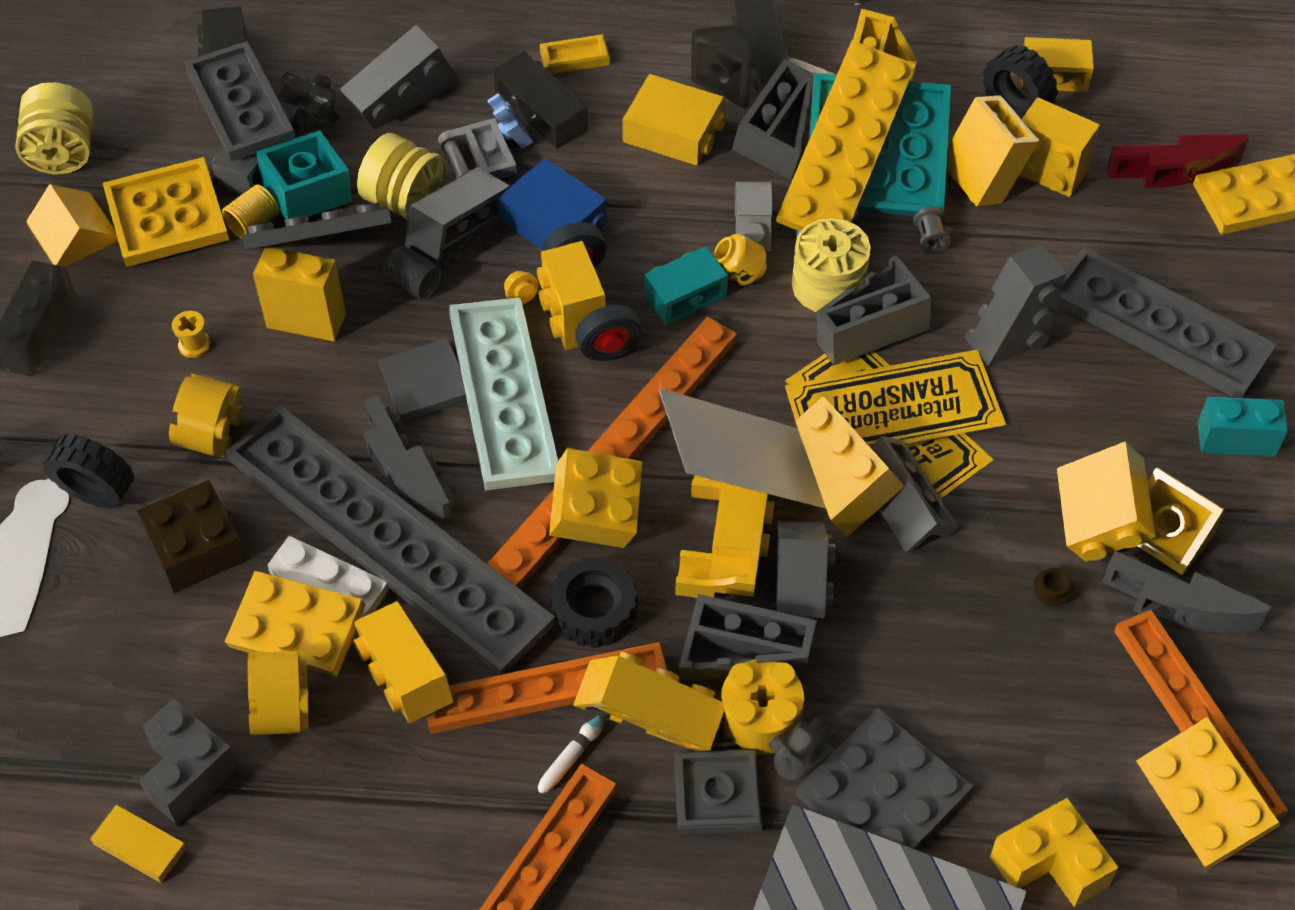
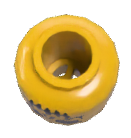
M738 233L725 237L715 248L714 258L727 273L728 279L738 285H749L764 275L767 268L765 248L743 234Z

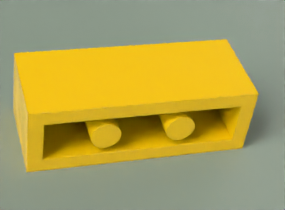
M398 601L354 621L359 636L353 640L356 650L363 662L370 659L371 663L368 666L378 687L383 684L386 685L387 689H384V693L394 712L401 710L410 724L454 702L445 673Z

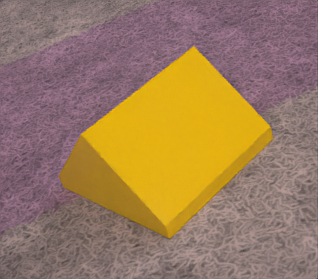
M49 184L26 221L56 270L118 242L114 227L90 192Z
M1157 467L1148 480L1156 537L1141 542L1138 547L1183 575L1213 539L1225 509Z

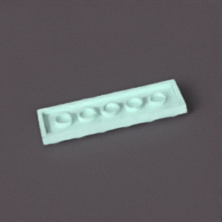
M521 297L450 305L449 315L485 491L554 482L558 458Z

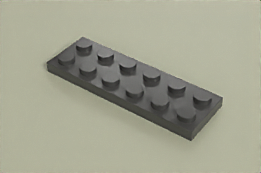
M1086 247L1082 248L1065 270L1066 276L1058 303L1059 307L1234 398H1244L1276 349V343Z

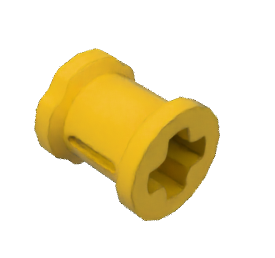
M184 311L178 314L172 321V330L179 337V351L188 358H199L210 349V337L204 332L205 320L196 311Z

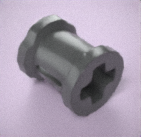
M938 207L923 208L913 217L914 226L921 234L922 251L926 253L941 252L951 244L950 234L943 225L944 213Z

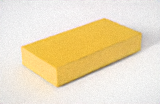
M603 34L539 44L546 75L610 65V57Z
M115 805L90 838L93 845L159 883L164 881L187 849L182 841L118 805Z

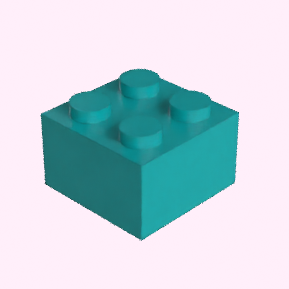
M320 130L256 151L261 184L273 195L285 219L302 216L310 217L352 202L349 170Z

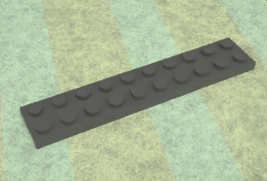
M281 405L225 451L228 461L365 570L385 581L389 589L496 674H506L556 625L554 615Z

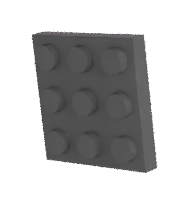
M877 708L796 788L795 796L817 814L917 850L971 794L973 786Z

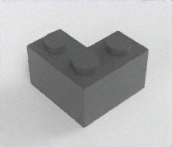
M778 521L776 611L799 617L825 618V606L833 605V582H826L827 567H834L833 534H827L824 522Z
M173 698L142 726L152 749L163 758L139 782L149 802L178 827L239 768L230 746Z

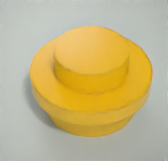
M524 271L513 272L504 283L506 298L521 297L522 305L531 301L539 288L538 279L532 273Z

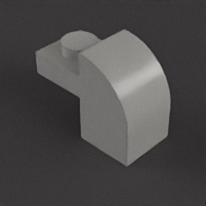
M736 181V234H743L762 245L765 251H771V182Z

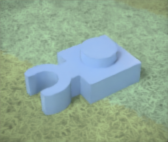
M499 93L487 100L495 111L493 112L494 116L500 122L498 124L500 131L508 141L513 139L521 149L533 143L523 119Z

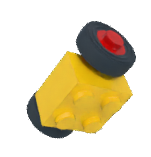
M576 222L558 228L543 243L541 252L542 267L537 268L538 279L543 289L539 291L540 303L544 311H550L552 317L549 318L553 336L554 338H561L565 350L579 347L582 354L590 360H612L626 354L637 345L642 336L641 324L631 308L623 305L606 306L605 293L594 269L605 257V240L600 230L593 224Z

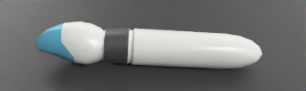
M601 715L594 717L581 727L579 734L568 744L545 772L538 785L540 793L552 790L584 752L589 743L599 736L604 725Z

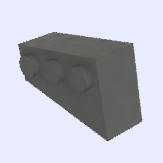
M415 25L341 87L340 90L352 107L375 130L459 85L461 82L439 47Z
M784 58L740 122L732 150L792 180L800 156L801 141L814 73Z
M479 167L460 176L458 179L437 189L410 206L405 245L440 268L450 258L457 261L463 255V251L460 249L471 238L478 241L500 220L498 197L510 186Z
M1042 243L1010 255L991 288L995 293L989 306H981L978 311V315L981 317L980 322L975 330L973 328L968 329L964 336L973 350L978 349L982 362L987 368L1028 350L1040 349L1049 341L1066 273Z
M894 255L888 260V266L877 274L872 271L865 276L863 284L853 291L848 288L816 311L817 344L832 364L836 365L929 330L931 297L899 257Z
M698 594L679 665V681L684 685L724 682L734 665L756 660V663H787L792 666L796 676L806 675L815 640L817 620Z

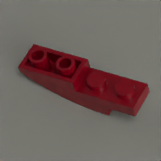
M1179 134L1176 145H1113L1107 165L1108 179L1142 178L1144 188H1164L1193 183L1196 175L1232 168L1240 163L1249 139L1248 134Z

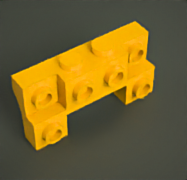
M694 475L691 497L719 501L712 553L681 550L675 595L697 598L698 594L715 598V592L754 597L760 557H768L770 534L763 533L764 524L772 525L775 502L767 501V493Z

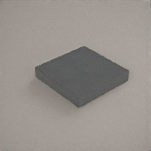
M447 338L378 359L380 370L401 422L467 402L461 369Z
M756 749L674 752L678 835L762 832Z

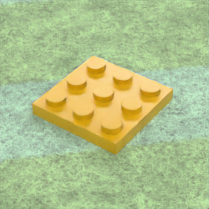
M204 157L103 183L126 267L229 240Z

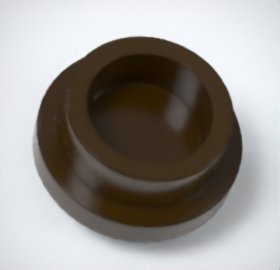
M1048 568L1036 576L1033 591L1037 599L1049 606H1060L1071 598L1073 583L1069 575L1062 569Z

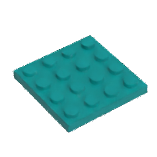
M814 74L809 140L837 76L835 74ZM909 81L856 209L857 211L914 216L919 210L934 206L942 209L944 213L951 85Z

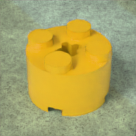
M191 373V377L187 376L182 382L175 399L172 412L177 413V425L170 423V444L207 455L226 458L225 451L230 448L232 441L231 436H228L232 426L238 427L243 416L244 406L238 404L242 388L233 383Z
M306 652L248 653L250 736L309 731Z
M756 660L734 665L724 681L721 693V702H724V713L720 722L724 734L728 739L730 737L738 744L739 749H756L757 755H770L781 751L786 747V744L793 738L795 739L801 727L804 691L800 680L795 675L794 669L791 665L783 662L756 663Z

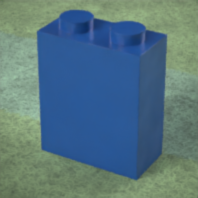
M545 158L498 197L500 221L540 249H542L546 238L564 225L586 222L593 224L601 231L607 223V200Z

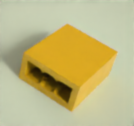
M649 74L623 117V142L698 166L703 155L710 153L716 131H722L725 125L727 112L723 111L724 97Z
M1001 95L975 97L948 145L946 169L968 195L969 200L977 207L1002 204L1039 143V140Z
M265 246L253 272V277L266 327L335 342L346 316L335 260Z
M1127 442L1117 444L1057 468L1066 545L1085 562L1103 559L1107 554L1124 548L1136 547L1141 542L1156 537L1144 458Z

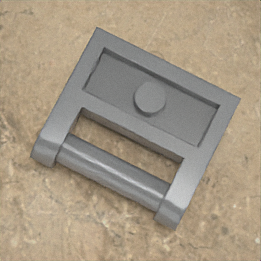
M495 118L443 132L438 137L442 151L447 152L456 173V179L474 170H468L459 146L465 143L468 144L477 167L497 179L517 174L516 163Z

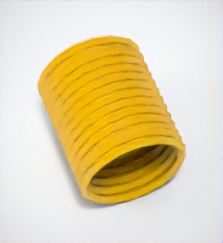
M256 184L232 201V203L222 209V216L229 229L242 239L241 235L249 234L248 226L269 223V221L279 215L280 210L273 195L263 186Z

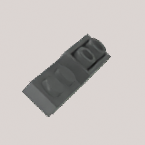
M378 395L365 399L364 403L368 422L372 430L365 432L364 437L368 455L387 484L413 508L445 526L453 523L450 508L455 506V501L448 485L441 487L437 479L441 475L433 456L427 458L421 445L411 448L405 434L398 435L395 429L398 427L395 414L391 406L384 408Z
M1117 551L1114 552L1102 581L1104 584L1137 598L1133 608L1134 612L1141 614L1152 610L1161 622L1197 631L1214 633L1258 632L1271 607L1251 594L1241 593L1223 585L1215 578L1205 577L1195 572L1190 584L1172 573L1159 571L1142 563L1134 556L1124 555Z

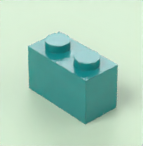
M703 247L695 252H688L681 258L664 266H657L644 274V297L663 323L669 325L727 298L728 275L707 247Z
M1207 397L1197 422L1201 453L1277 456L1288 431L1283 400Z

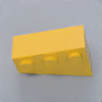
M824 396L795 421L829 518L848 537L897 494L904 485Z
M621 652L618 656L590 660L573 706L583 710L586 707L593 706L611 714L609 719L621 724L625 720L645 729L647 734L692 751H708L711 749L724 713V702L714 698V691L696 684H692L691 688L678 682L680 677L668 670L657 668L654 672L642 666L644 661L641 658L629 653Z

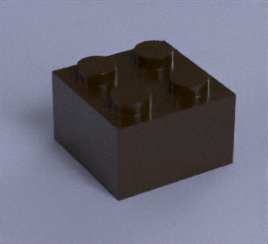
M210 480L137 510L145 534L173 593L246 562L239 537Z

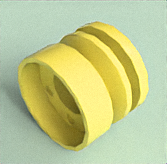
M56 82L41 83L29 88L22 95L20 103L19 124L15 143L18 157L27 166L39 172L68 174L79 170L87 163L90 154V133L94 112L91 100L82 91L70 85Z
M386 133L371 145L363 158L358 173V193L363 199L371 203H380L381 208H389L393 214L402 216L408 221V211L414 202L423 199L446 185L448 175L447 161L443 156L431 153L427 148L416 147L412 141L395 133Z
M819 219L806 225L798 234L795 244L792 288L795 297L803 306L816 312L848 288L853 291L865 282L871 246L868 236L859 226L842 219Z

